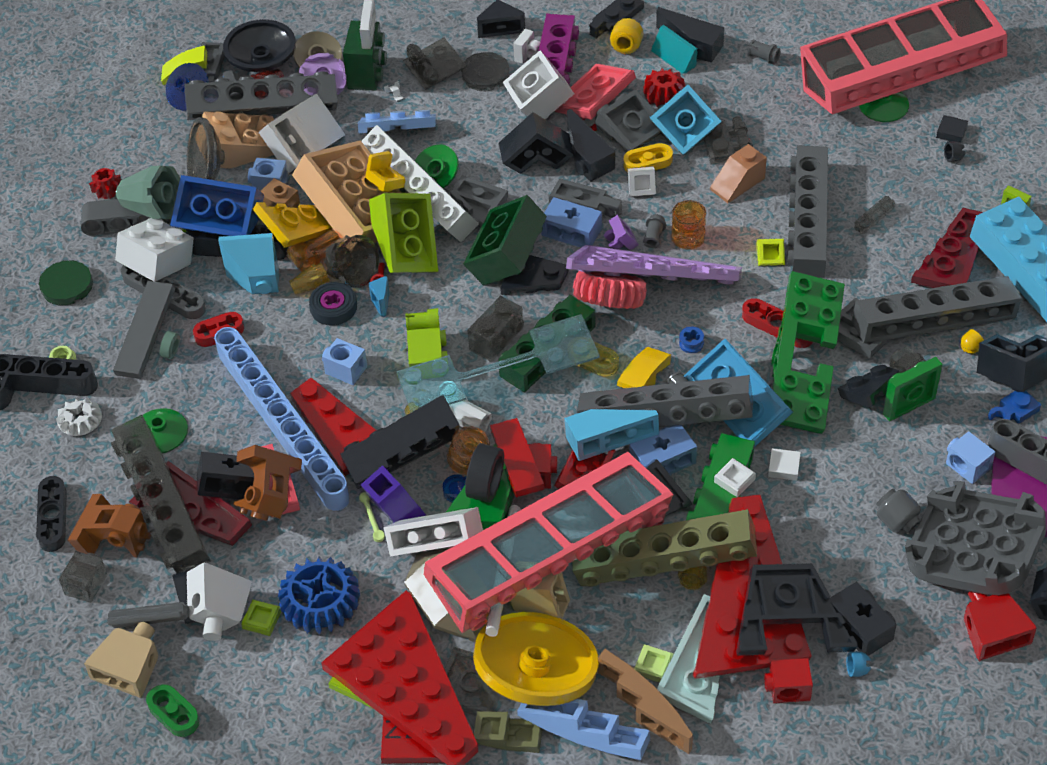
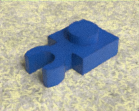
M1014 391L1000 400V407H994L989 411L988 419L992 420L995 417L1008 420L1014 419L1020 424L1038 413L1041 404L1027 391Z

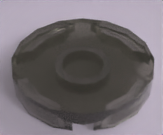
M493 52L473 54L466 58L461 67L462 80L466 82L469 88L477 91H491L498 85L500 88L504 85L503 82L510 74L507 60Z

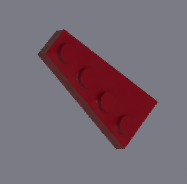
M962 208L947 228L946 234L943 238L940 237L935 244L934 250L930 255L926 256L919 270L914 272L911 283L937 288L969 282L979 250V246L970 238L976 216L983 212Z

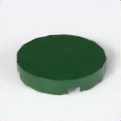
M74 260L52 264L44 270L39 279V288L45 300L55 305L74 304V300L84 299L93 286V279L89 268L83 263Z

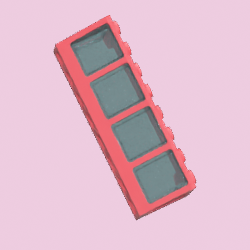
M626 452L426 561L423 575L461 633L469 629L475 631L487 623L486 617L489 615L490 608L499 602L500 604L508 603L520 590L524 588L530 590L536 587L545 576L551 573L553 575L561 573L568 567L570 562L576 559L582 561L588 558L595 548L601 545L606 547L613 544L619 538V535L626 531L631 533L639 528L662 525L666 512L669 510L673 494L629 452Z

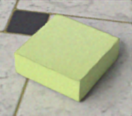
M644 644L634 669L644 678L660 683L673 657V653Z

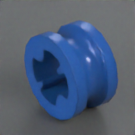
M691 326L684 328L680 332L679 346L684 352L697 353L703 348L704 333L701 329Z

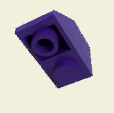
M383 465L361 484L369 498L393 523L399 520L427 516Z

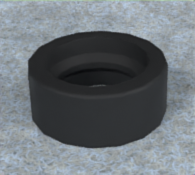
M481 443L475 448L466 476V497L488 503L494 499L503 473L505 456L503 449Z

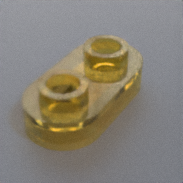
M576 338L568 344V359L571 363L604 377L611 376L618 371L619 356L614 350L587 338Z

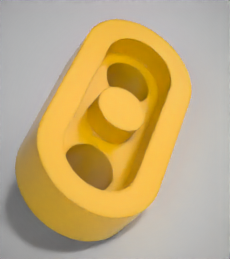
M663 143L630 150L623 157V167L626 172L632 168L654 167L655 170L666 168L673 162V150L669 145Z

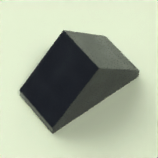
M500 0L493 2L477 17L478 38L522 33L525 29L524 12Z

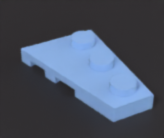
M430 110L415 111V115H405V111L390 112V116L381 117L379 112L365 113V117H362L358 122V133H367V128L375 127L376 125L383 131L393 130L395 126H400V129L436 127V114H430Z

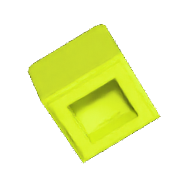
M757 239L758 266L785 265L784 239Z

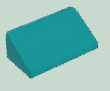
M662 25L651 51L682 74L689 72L697 65V48L665 25Z

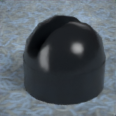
M958 141L946 142L944 146L946 160L948 162H956L963 159L966 152L962 151L965 146Z

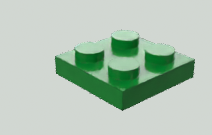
M937 357L921 361L913 368L903 373H897L889 379L883 415L889 422L936 399L943 365Z

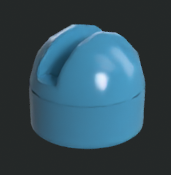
M848 652L846 658L848 675L850 677L865 676L871 670V667L866 666V661H871L870 657L863 652Z

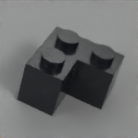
M534 112L499 142L502 163L520 174L525 172L538 159L554 169H558L574 155L570 134Z
M996 334L979 343L976 373L987 377L990 381L1007 385L1014 391L1024 392L1047 379V338L1036 334L1018 343Z

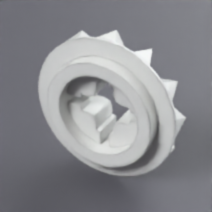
M76 397L75 402H65V407L58 409L56 421L60 430L65 434L81 436L97 428L102 419V412L97 402H91L88 397L84 400H79ZM83 411L84 416H78L77 419H74L73 415H78Z

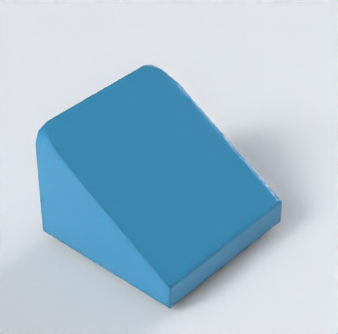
M384 276L369 282L371 301L382 317L387 316L390 294L388 277Z

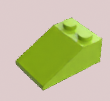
M383 193L369 199L371 225L390 273L439 272L430 193Z

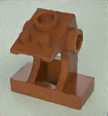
M258 445L237 451V462L248 465L253 470L254 483L253 486L246 490L244 499L234 502V505L241 507L240 513L247 515L248 509L252 510L251 516L268 521L269 516L281 519L282 513L288 506L289 474L301 470L302 459ZM270 475L273 478L272 490L269 489Z
M92 494L68 541L83 558H93L103 539H107L110 544L116 547H126L137 558L140 551H144V543L146 539H150L151 532H148L142 512L137 506L133 504L111 505L102 494Z

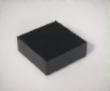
M943 115L936 138L962 142L968 121Z

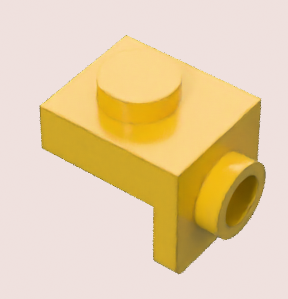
M389 151L370 154L365 175L366 179L384 192L404 188L406 180L405 177L390 167L392 153Z

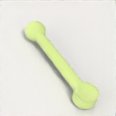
M362 492L359 495V500L364 503L373 527V539L376 542H382L385 539V534L378 527L369 502V496L366 492Z

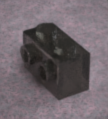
M500 295L467 329L469 350L492 362L524 328L522 306Z

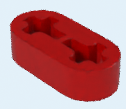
M227 312L197 323L193 328L195 342L201 347L216 345L215 334L222 328L230 327V323L235 325L232 328H235L241 335L244 331L242 316L237 312Z

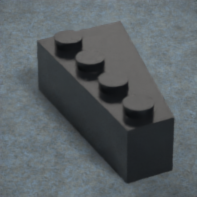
M441 395L398 419L391 425L374 431L365 440L350 443L340 455L358 490L362 488L361 484L382 465L391 473L459 438V423L444 395Z

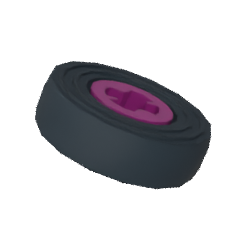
M329 282L320 285L312 291L309 297L310 313L316 321L324 325L333 326L348 322L357 310L356 294L351 287L344 283Z

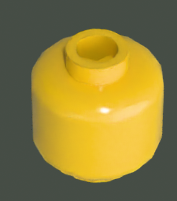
M625 18L618 21L610 35L612 47L622 54L635 52L642 42L643 28L634 19Z

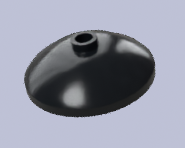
M268 19L252 20L235 27L228 33L223 43V51L227 61L234 67L247 72H266L280 67L292 57L296 47L293 31L281 22Z

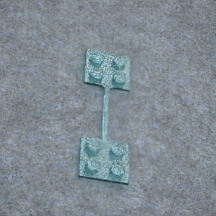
M580 314L529 330L535 347L528 353L467 372H458L454 368L450 355L396 372L409 409L413 412L441 395H444L449 405L466 400L461 386L462 380L534 357L541 360L546 374H550L598 359L600 355L583 316Z

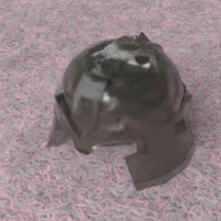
M346 235L325 250L326 256L323 262L327 267L326 273L351 288H361L369 284L372 276L378 270V249L372 239L365 235H354L352 237Z

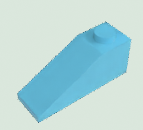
M590 409L564 418L566 438L579 461L659 434V418L656 410Z

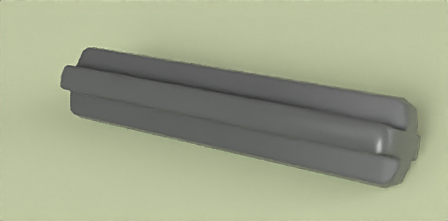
M183 602L112 610L108 613L107 623L113 628L137 626L139 622L154 624L180 621L188 618L189 607Z

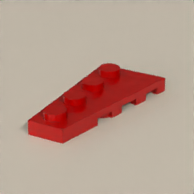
M309 378L290 393L291 400L306 422L311 425L315 435L324 444L328 454L339 466L341 473L345 477L349 472L342 461L340 453L344 452V448L355 441L361 442L370 437L369 435L376 430L313 378Z

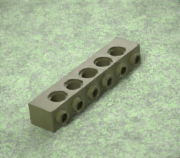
M747 509L641 528L631 533L626 531L620 534L613 544L606 547L601 545L595 548L588 558L582 561L578 559L572 561V571L580 586H597L600 583L626 581L629 578L655 576L658 573L684 571L687 568L699 566H713L717 563L733 560L743 561L747 558L757 557L755 525Z

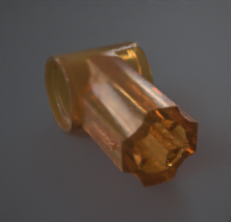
M332 229L307 243L301 242L290 246L287 250V257L303 274L308 275L317 270L322 260L342 250L343 244L338 234Z

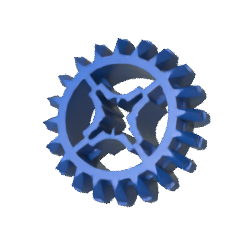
M318 556L316 562H311L307 558L304 566L296 563L294 567L295 572L287 571L286 579L281 580V589L278 593L280 610L285 615L288 623L293 622V626L296 629L303 626L307 634L312 628H316V632L320 635L324 627H327L331 632L333 631L334 624L343 627L344 618L352 619L353 610H358V600H360L358 580L353 575L350 567L345 568L342 561L335 564L334 560L330 557L326 562H323L320 556ZM330 582L338 585L342 591L336 590V587L330 585ZM296 598L301 599L303 603H307L308 607L299 604Z

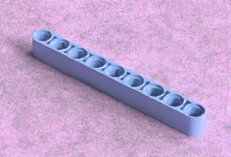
M232 327L218 330L215 334V343L220 360L288 455L302 459L300 471L323 504L333 511L344 509L348 505L350 498L347 481L240 333Z

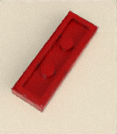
M518 418L490 425V432L496 447L504 450V468L516 498L544 490L543 480Z

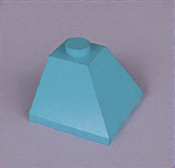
M689 85L685 86L650 117L653 123L682 155H685L722 122Z
M272 233L219 237L220 250L228 278L251 294L279 292V265Z

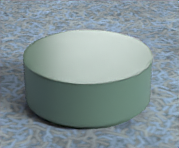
M172 331L165 333L160 346L161 357L167 359L174 358L180 344V335Z

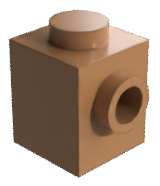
M275 178L261 190L264 194L263 202L266 206L275 207L277 203H283L289 208H298L300 205L298 190Z

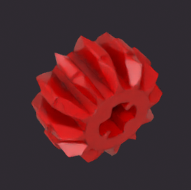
M663 68L660 71L652 70L651 75H647L644 81L643 93L645 98H647L649 104L655 103L657 108L665 105L685 87L684 78L681 77L680 72L674 73L672 68L668 71Z

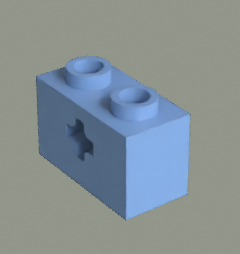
M553 197L544 212L547 218L542 226L541 236L577 247H583L584 245L592 246L602 230V211Z
M674 425L662 428L658 435L629 444V453L644 467L654 459H657L671 475L696 464L697 446L682 425Z

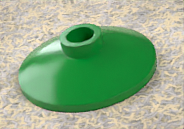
M898 92L859 105V108L866 117L872 120L893 122L907 114L909 101L902 92Z
M442 144L426 148L415 159V162L442 188H445L453 181L459 167L456 153L450 147Z
M160 408L151 410L140 416L134 423L132 428L133 442L140 450L146 453H167L177 448L185 440L188 433L187 421L182 414L172 409Z

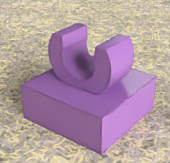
M618 215L609 220L613 229L606 231L604 237L608 241H612L608 244L610 248L620 249L624 244L629 250H632L639 245L630 226Z

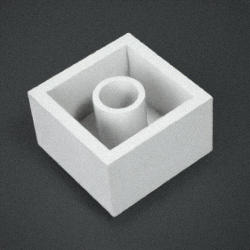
M149 218L118 232L115 260L156 282L191 264L193 237L184 233L181 229L171 227L162 219Z

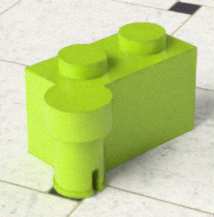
M438 308L427 309V312L405 313L411 381L444 378L443 368L449 366L447 351H442V346H447L446 330H440Z

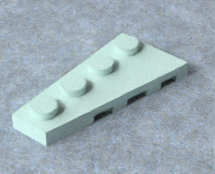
M704 594L657 690L671 705L711 724L714 717L719 676L694 679L693 676L706 610L710 600V596Z

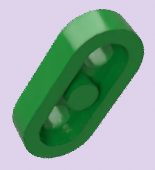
M162 684L155 686L149 691L146 702L150 713L173 735L186 737L197 730L200 723L197 710L177 690L170 685ZM162 702H169L166 706H159ZM183 720L189 721L184 725H179V723Z

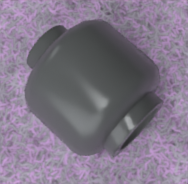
M891 489L876 504L879 507L877 510L878 518L892 532L897 533L904 529L908 533L920 522L917 516L920 514L921 506L905 490L895 491V489Z

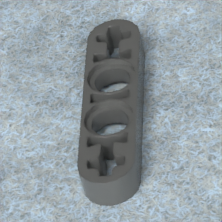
M123 265L121 267V275L124 283L143 294L147 282L152 280L141 274H135L137 273L136 271ZM167 276L157 281L173 284L174 292L180 294L178 297L171 299L169 309L188 319H197L204 315L206 306L200 294Z

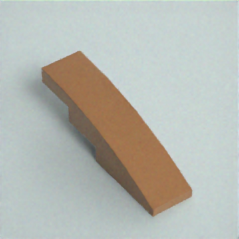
M604 649L598 657V673L617 684V698L636 709V722L689 754L692 750L693 734L676 709L654 685L632 666L607 649Z

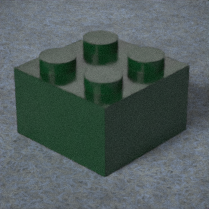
M351 20L343 49L347 89L377 91L378 82L383 81L382 65L387 63V51H383L385 33L381 32L380 22H375L371 49H362L360 37L361 21Z

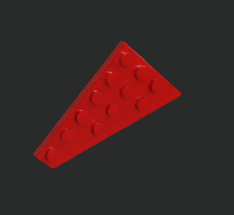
M760 494L732 498L729 504L728 513L748 509L755 525L757 557L747 558L743 561L733 560L716 564L711 596L706 610L702 637L698 647V656L693 671L694 679L770 668L772 660L808 658L810 660L812 657L802 624L763 625L768 649L765 655L737 656L736 653L748 579L752 566L782 564Z
M407 590L321 662L322 669L326 673L336 678L351 690L352 693L446 765H465L479 752L478 743L412 595Z

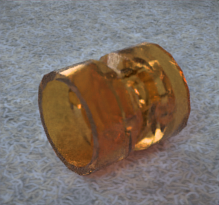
M685 200L673 207L671 238L672 242L681 249H696L705 241L707 213L706 208L701 203Z
M473 426L463 427L456 432L446 456L449 466L459 474H467L475 448L480 443L490 445L485 432Z

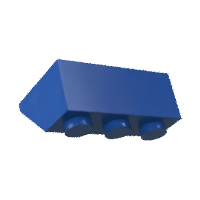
M181 175L170 226L223 236L250 235L259 221V217L253 211V208L257 202H263L264 194L257 187Z

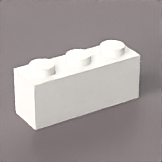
M478 507L399 520L384 527L390 556L456 546L483 531Z

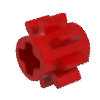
M101 168L94 175H91L92 182L89 183L91 192L96 193L98 199H111L116 196V189L121 182V176L115 175L114 169Z

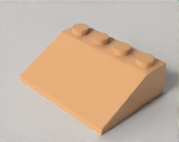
M361 140L304 154L292 174L351 252L369 247L378 242L371 225L369 199L383 193H402L399 189H394L391 192L381 191L376 185L365 178L368 157L371 153Z

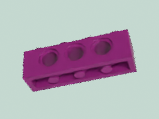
M546 13L539 51L543 52L570 86V75L568 73H572L573 58L571 56L576 54V42L574 40L579 38V26L575 25V15Z

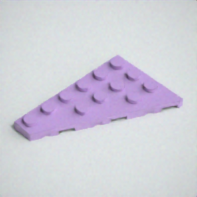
M584 245L567 258L566 269L582 272L601 271L609 276H620V273H629L646 277L657 275L666 280H677L678 277L702 281L713 279L718 280L722 284H734V281L740 280L742 267L591 245Z

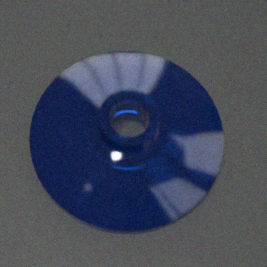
M185 63L173 70L167 80L165 89L167 100L171 106L178 110L186 111L185 84H189L193 80H203L204 83L209 82L208 75L201 66L195 63Z

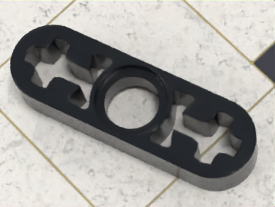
M57 476L46 477L38 485L36 538L41 549L47 552L59 550L66 540L67 490L63 480ZM56 487L54 489V499H51L48 492L51 491V488ZM49 510H59V514L54 518L44 517L45 513ZM49 528H53L55 534L52 540H47L50 537Z

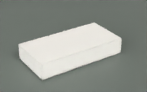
M364 0L360 24L362 49H371L376 21L374 0Z

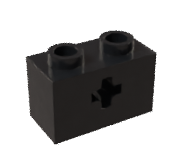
M201 452L197 470V495L237 500L244 499L246 490L253 486L254 483L253 470L248 465L238 463L237 455Z
M857 581L829 599L835 611L842 615L845 621L844 627L849 636L855 638L858 646L856 649L859 652L869 656L894 640L897 626L894 617L890 612L884 611L876 602L873 594L867 589L864 590Z

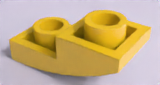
M646 347L623 371L617 381V386L633 388L655 385L656 374L670 365L671 354Z

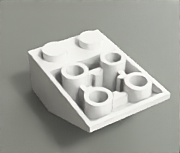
M317 93L288 110L258 132L277 160H286L288 174L296 169L304 154L326 149L345 136V133Z

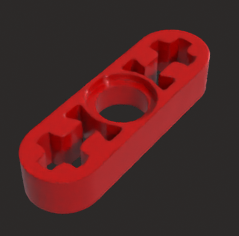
M752 298L744 302L742 318L746 323L777 338L779 327L773 326L771 322L774 320L782 321L784 311L763 300ZM796 338L794 346L806 348L813 342Z

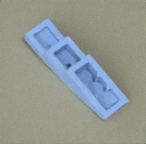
M576 699L553 706H536L521 703L517 710L518 716L548 732L577 744L614 755L641 760L650 742V730L619 725V715L588 711L587 700Z

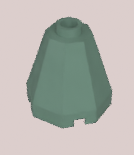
M174 166L148 167L121 180L116 189L117 200L122 207L152 219H172L180 176Z

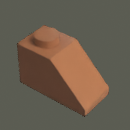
M747 144L728 158L712 183L710 190L725 202L730 203L765 179L767 157Z

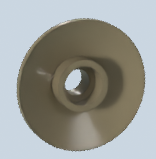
M313 31L301 36L296 42L293 54L299 68L309 56L317 53H328L338 60L342 59V49L339 42L330 34L321 31Z

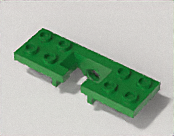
M791 271L789 275L782 324L779 327L771 360L773 368L772 377H774L772 390L793 412L780 425L823 434L825 431L834 366L820 363L817 367L816 376L792 371L791 366L796 338L819 343L821 347L834 349L837 345L844 283Z

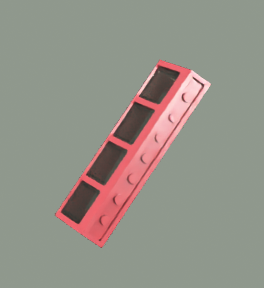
M942 0L801 46L803 90L833 115L1006 57L1007 33L983 0Z

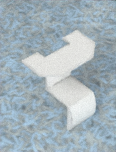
M399 81L395 82L393 86L388 87L387 85L384 87L386 93L393 92V97L396 101L404 99L400 95Z

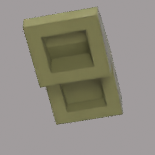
M477 711L473 735L480 745L502 750L540 753L543 729L525 719L510 718L508 712Z

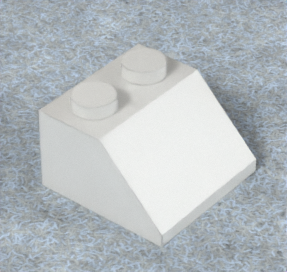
M541 50L503 82L519 109L527 117L534 112L546 119L575 94Z

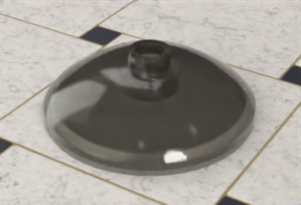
M198 117L191 126L188 138L187 174L191 177L216 180L220 166L224 164L225 153L221 149L220 139L213 125L206 118Z

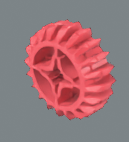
M579 271L576 273L573 284V295L578 300L618 309L641 307L647 292L644 280L624 273H620V276H609L601 271Z

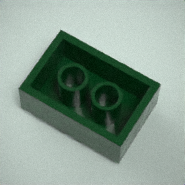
M528 195L490 209L463 265L483 286L492 282H499L503 278L520 274L525 269L527 258L534 249V243L543 230L542 226L547 216Z

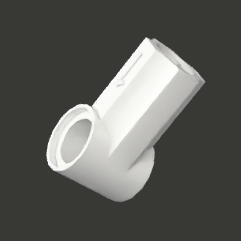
M449 388L445 392L444 397L455 415L459 426L476 435L483 434L488 429L492 420L490 412L470 403L467 397L456 388Z

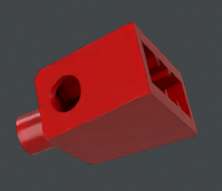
M972 591L968 592L972 602L966 606L964 622L978 661L1032 644L1037 627L1009 593L990 596Z

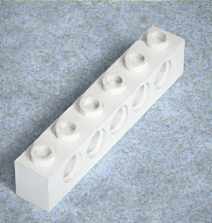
M376 125L361 141L371 154L385 151L392 153L390 167L406 178L404 188L409 193H430L433 217L457 240L462 242L479 224L379 126Z

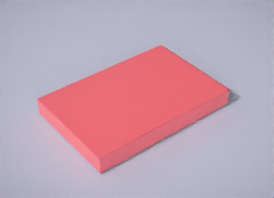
M595 64L570 87L575 94L558 107L555 112L567 114V110L572 109L579 117L592 120L602 106L609 104L636 78L634 71Z

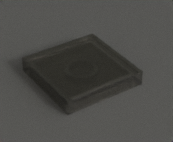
M453 647L444 669L463 712L474 716L477 715V711L494 712L501 694L490 688L479 676L474 665V652Z

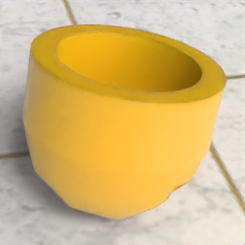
M970 329L961 338V348L968 354H974L979 351V343L984 341V339L977 331Z

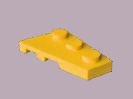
M257 202L253 208V211L284 248L335 232L315 205L300 204L298 208H289L283 203H277L275 207L266 206L264 202Z

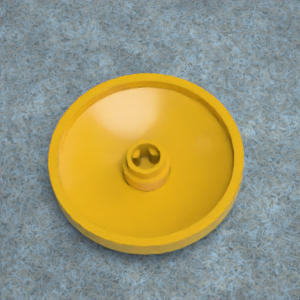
M537 612L510 613L501 616L496 636L491 637L486 634V624L476 638L473 660L479 676L490 688L511 700L536 706L560 705L576 700L584 695L595 681L599 662L598 653L593 642L582 630L561 618Z

